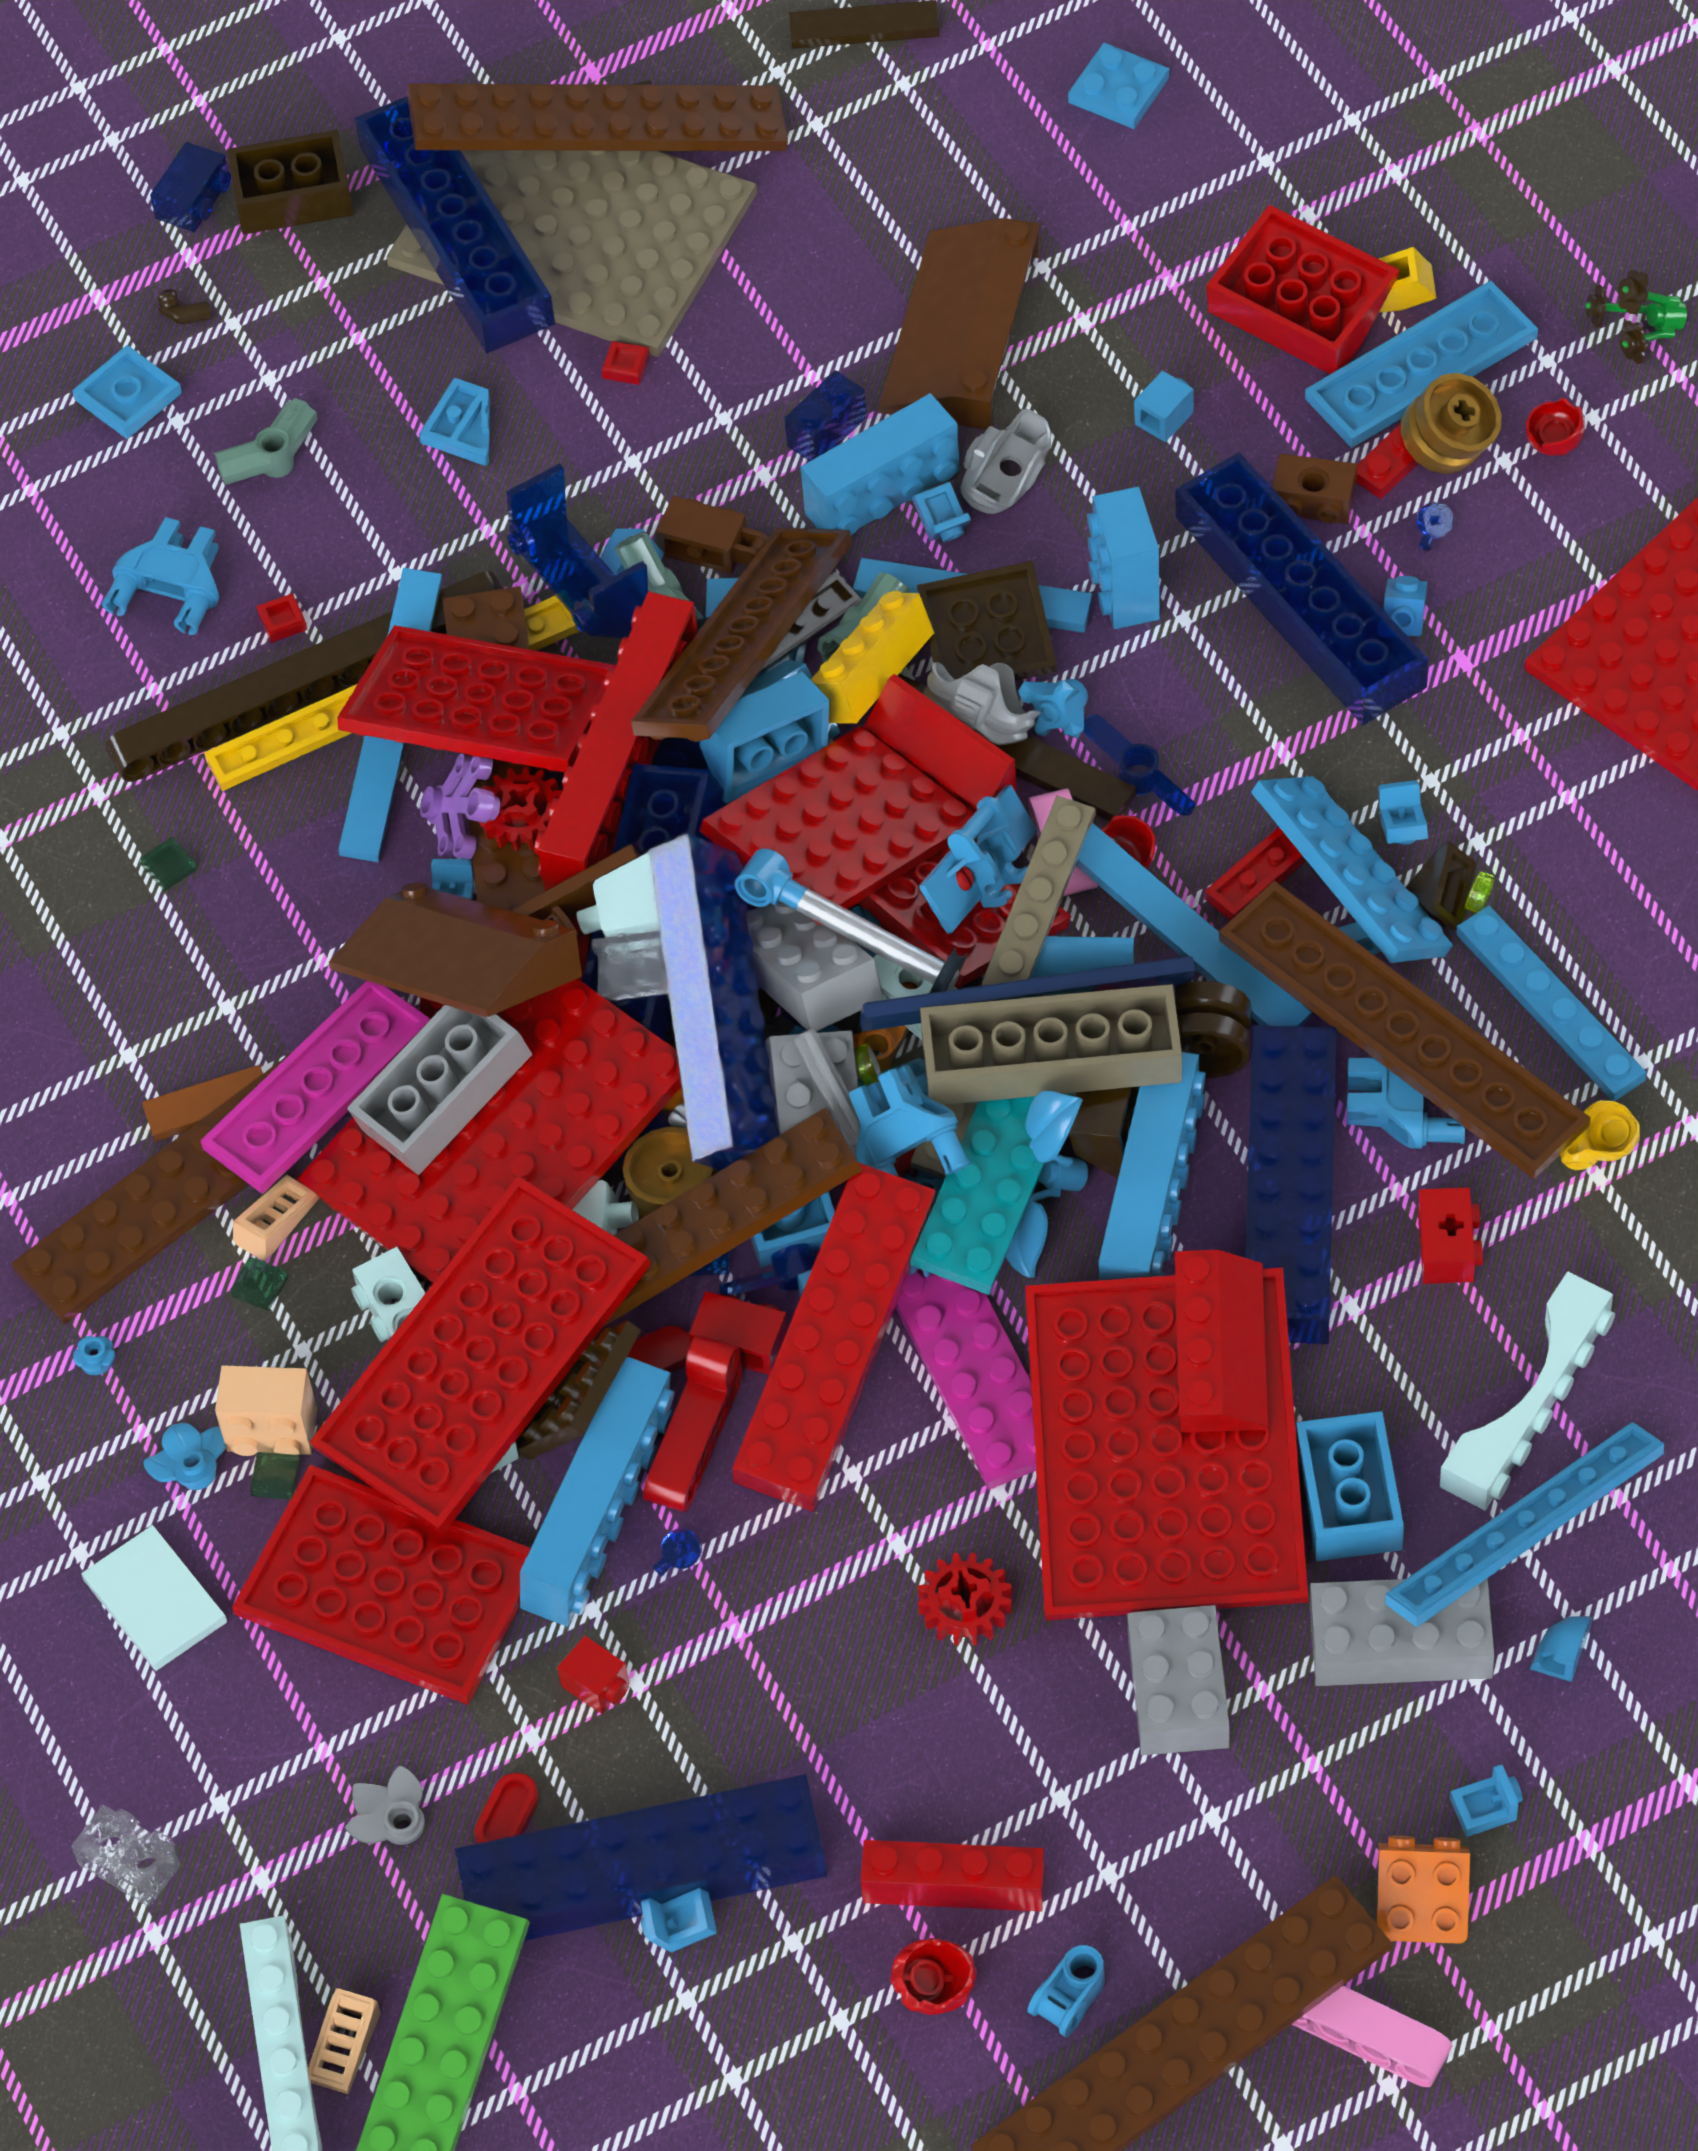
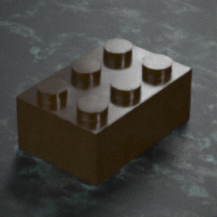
M338 129L227 149L236 206L243 235L354 215Z

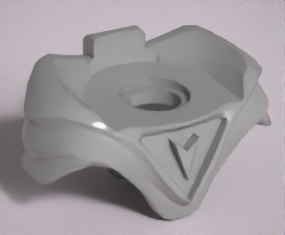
M1023 409L1005 430H998L990 426L984 434L975 438L965 456L963 465L967 471L960 486L963 498L973 508L990 514L1002 512L1015 504L1033 486L1040 470L1045 465L1044 460L1051 447L1050 428L1047 420L1029 409ZM1005 460H1013L1020 465L1021 473L1016 476L1005 475L1000 469V464Z
M935 662L932 664V671L927 677V686L923 692V695L971 729L977 730L995 745L1013 744L1028 738L1027 731L1035 725V719L1042 713L1037 710L1026 713L1022 709L1016 690L1014 672L1010 666L1004 663H996L990 667L981 664L956 680L941 663Z

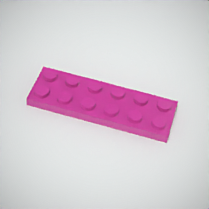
M366 981L201 1140L203 1150L260 1193L264 1194L348 1112L347 1108L431 1019L387 987Z
M918 1269L912 1275L908 1273L895 1308L987 1489L991 1490L1036 1471L1031 1380L986 1294L932 1273L929 1277H925L922 1269Z

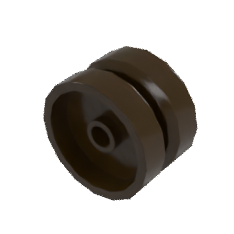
M1193 981L1173 987L1181 1051L1199 1055V1071L1205 1072V1078L1213 1079L1229 1076L1242 1070L1249 1061L1250 1034L1248 1031L1250 1030L1251 1001L1246 994L1231 985L1215 981Z

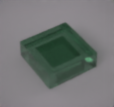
M173 837L139 858L141 866L164 892L197 870L195 861Z
M249 1256L230 1289L231 1295L236 1299L270 1311L289 1278L287 1270Z
M257 1452L250 1485L251 1496L291 1500L296 1491L301 1466L300 1456Z

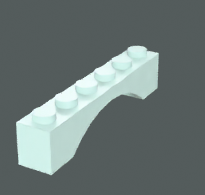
M1567 1271L1547 1302L1545 1328L1548 1338V1354L1535 1385L1523 1400L1504 1416L1484 1427L1461 1435L1441 1466L1440 1488L1486 1511L1493 1498L1498 1500L1502 1498L1511 1480V1477L1508 1475L1515 1464L1520 1467L1527 1459L1532 1447L1530 1440L1537 1431L1542 1434L1545 1431L1553 1415L1551 1407L1557 1399L1563 1401L1568 1395L1574 1378L1571 1376L1578 1366L1584 1368L1589 1362L1595 1348L1592 1343L1598 1334L1605 1336L1609 1331L1615 1318V1313L1611 1311L1612 1293Z
M285 1916L240 1924L272 2151H323L304 2045L292 1939Z

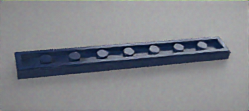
M1185 956L866 1002L862 1006L860 1023L863 1032L921 1023L920 1008L1170 984H1173L1174 987L1191 982L1195 973L1193 957Z

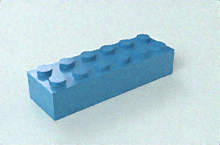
M1182 1052L1181 1083L1140 1086L1099 1258V1280L1165 1276V1273L1162 1272L1163 1263L1170 1260L1173 1245V1236H1170L1172 1225L1178 1224L1181 1200H1178L1180 1189H1186L1189 1176L1188 1153L1194 1154L1197 1141L1196 1119L1202 1118L1205 1106V1094H1203L1205 1072L1199 1071V1055Z
M626 1357L587 1428L520 1571V1609L569 1627L575 1613L578 1615L583 1613L590 1595V1591L586 1590L591 1577L599 1578L607 1558V1554L603 1553L608 1540L615 1542L618 1538L624 1518L620 1517L625 1504L632 1506L640 1488V1481H637L642 1468L646 1470L650 1468L657 1451V1446L653 1445L658 1433H666L674 1411L669 1408L673 1401L674 1391L670 1390V1372Z

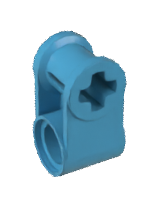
M1079 1945L1069 1950L1050 1977L1037 1989L1029 2003L1027 2012L1034 2017L1037 2015L1042 2016L1057 2026L1062 2036L1065 2038L1069 2037L1079 2026L1086 2011L1105 1986V1971L1101 1954L1095 1948L1088 1945ZM1082 1966H1088L1095 1970V1973L1086 1979H1080L1073 1975V1972Z

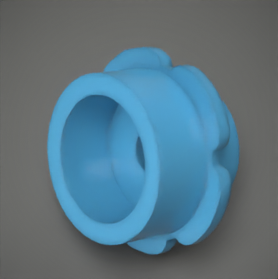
M87 1336L79 1341L78 1349L73 1353V1359L75 1364L81 1367L85 1373L101 1375L111 1368L115 1359V1351L112 1350L113 1343L105 1336ZM92 1351L98 1352L96 1355H90Z

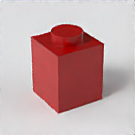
M585 1635L557 1667L561 1687L600 1714H603L611 1704H618L629 1688L626 1663Z

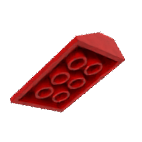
M1269 204L1207 283L1208 312L1328 374H1332L1347 365L1358 352L1399 276V269Z

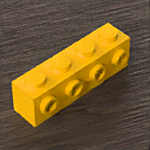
M891 591L884 594L879 599L877 605L867 616L861 619L860 624L848 638L841 642L840 647L820 666V670L813 676L811 681L829 699V723L856 724L879 698L888 679L893 674L898 676L934 634L919 593Z

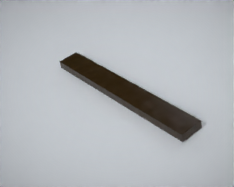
M899 673L898 677L923 694L925 685ZM1027 735L1028 738L1017 743L995 745L1015 759L1016 776L1049 792L1068 788L1073 801L1094 807L1096 815L1109 821L1114 816L1122 815L1136 796L1135 786Z

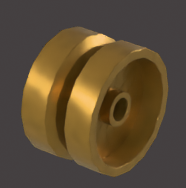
M1460 373L1444 374L1431 382L1422 391L1421 395L1415 398L1407 407L1401 418V436L1411 456L1428 470L1441 474L1458 473L1471 465L1495 441L1501 430L1502 414L1497 399L1486 385L1472 376Z
M677 1127L653 1130L636 1140L626 1153L622 1168L630 1200L634 1201L638 1207L639 1220L717 1173L711 1147L703 1137L686 1128Z

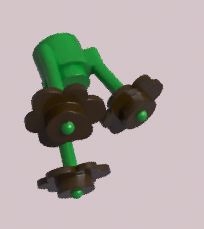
M1631 270L1627 278L1623 279L1618 285L1619 303L1605 302V287L1596 285L1595 294L1588 295L1585 307L1587 317H1591V322L1594 324L1595 329L1601 328L1605 311L1646 314L1648 324L1654 326L1657 331L1644 334L1640 323H1632L1629 320L1623 323V330L1619 332L1620 348L1627 359H1633L1636 364H1642L1646 359L1647 342L1661 338H1674L1675 330L1683 329L1686 323L1687 309L1679 296H1665L1647 291L1646 288L1649 284L1648 275ZM1646 300L1655 302L1651 303L1649 306L1641 305V302L1643 303Z

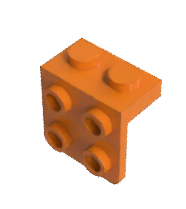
M1389 1836L1388 1843H1379L1377 1925L1390 1941L1461 1944L1467 1940L1470 1850L1469 1846H1460V1839L1434 1838L1433 1845L1415 1844V1838L1410 1836Z

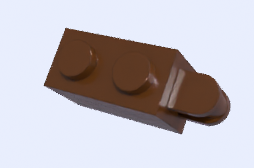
M672 496L656 530L657 545L663 551L664 557L729 574L733 573L737 563L749 565L769 539L764 533L747 528L745 514L738 513L730 508L722 509L703 504L696 499H684Z

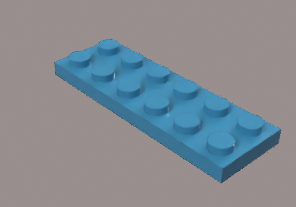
M1490 280L1306 388L1305 400L1353 448L1399 421L1412 401L1421 395L1422 391L1441 375L1460 373L1473 377L1537 339L1538 328Z
M1314 776L1259 780L1251 791L1253 796L1390 963L1446 956L1453 945L1443 934L1441 926L1429 917L1419 905L1417 897L1405 888L1395 876L1394 869L1381 859L1372 848L1370 840L1357 830L1349 820L1346 811L1333 801L1326 792L1325 786L1319 780L1315 779Z

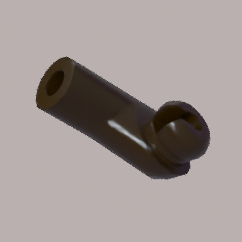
M174 289L162 290L157 296L159 301L157 307L160 313L177 324H188L212 319L208 300L185 304L178 300L177 292Z

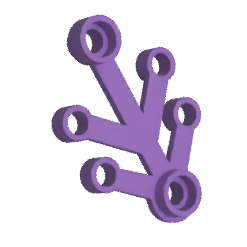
M461 753L457 757L455 766L445 783L436 787L429 786L424 791L420 803V814L436 826L439 856L451 859L458 857L467 860L473 857L476 849V838L466 834L462 814H466V817L470 820L482 823L496 819L500 809L499 797L494 796L492 791L476 787L470 792L477 779L487 780L493 767V760L491 758L474 757ZM448 818L450 820L452 834H450Z

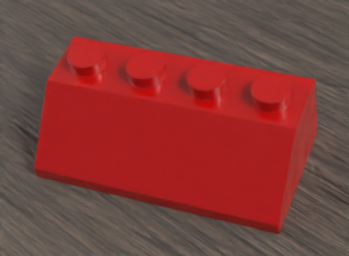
M893 674L888 679L864 725V729L898 755L902 756L974 813L977 811V804L982 798L986 796L996 798L1007 785L1011 784L1016 793L1015 759L897 675Z
M1221 1250L1175 1251L1178 1388L1181 1433L1268 1430L1262 1263Z

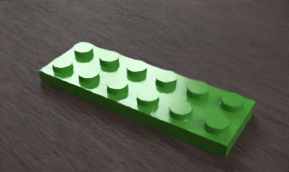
M442 1894L356 2151H455L530 1924L527 1919Z

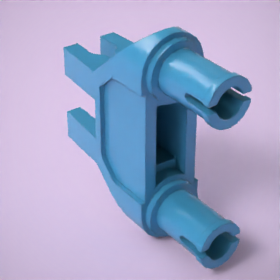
M165 517L153 540L131 549L116 562L112 570L114 582L102 601L103 608L114 615L118 606L117 616H123L135 591L140 589L182 600L185 602L174 620V626L185 634L190 625L188 633L189 635H195L206 611L214 608L220 599L216 584L209 570L219 550L218 544L212 542L216 536L215 530L200 526L188 549L181 548L184 537L183 534L177 533L181 527L180 521Z
M1349 1058L1348 1090L1378 1093H1348L1347 1125L1381 1127L1398 1142L1413 1149H1422V1146H1426L1427 1142L1465 1143V1127L1454 1118L1427 1117V1113H1423L1424 1096L1376 1059Z
M909 1065L903 1066L898 1070L891 1069L878 1076L879 1082H875L868 1087L866 1085L860 1086L848 1093L861 1124L856 1149L857 1162L898 1176L894 1164L897 1162L896 1159L921 1144L932 1141L946 1176L971 1165L955 1133L959 1123L954 1112L945 1105L924 1095Z

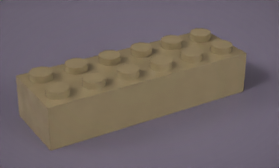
M1173 984L920 1008L928 1097L943 1105L1037 1096L1043 1091H1056L1064 1094L1182 1082V1051Z

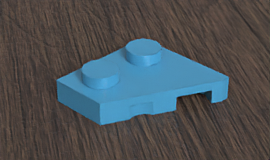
M454 378L420 431L421 444L487 466L489 463L490 439L489 390Z

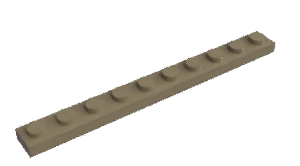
M1056 795L981 986L1031 979L1095 817L1094 807ZM978 1102L945 1105L954 1112L958 1120V1129L955 1130V1133L960 1143ZM932 1141L925 1142L916 1147L911 1160V1168L945 1179L944 1167Z

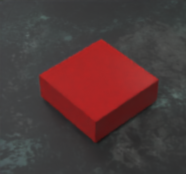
M612 341L601 370L602 378L640 385L650 356L649 347Z
M293 593L256 606L259 618L271 643L308 630L304 616Z

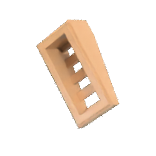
M286 1174L233 1221L234 1243L265 1261L276 1251L319 1200L318 1196L308 1187ZM286 1194L297 1202L293 1204L284 1199L283 1196ZM276 1207L277 1209L283 1211L284 1214L278 1212L277 1210H275V1209H273V1208ZM265 1219L266 1221L271 1223V1225L266 1224L265 1222H263V1220Z
M335 1989L308 2068L310 2083L349 2094L381 2015L376 2000L342 1989ZM344 2012L361 2017V2020L344 2015ZM338 2027L357 2032L355 2038L337 2033ZM331 2045L351 2051L349 2056L330 2051L329 2049ZM324 2061L345 2067L344 2073L340 2074L322 2068Z

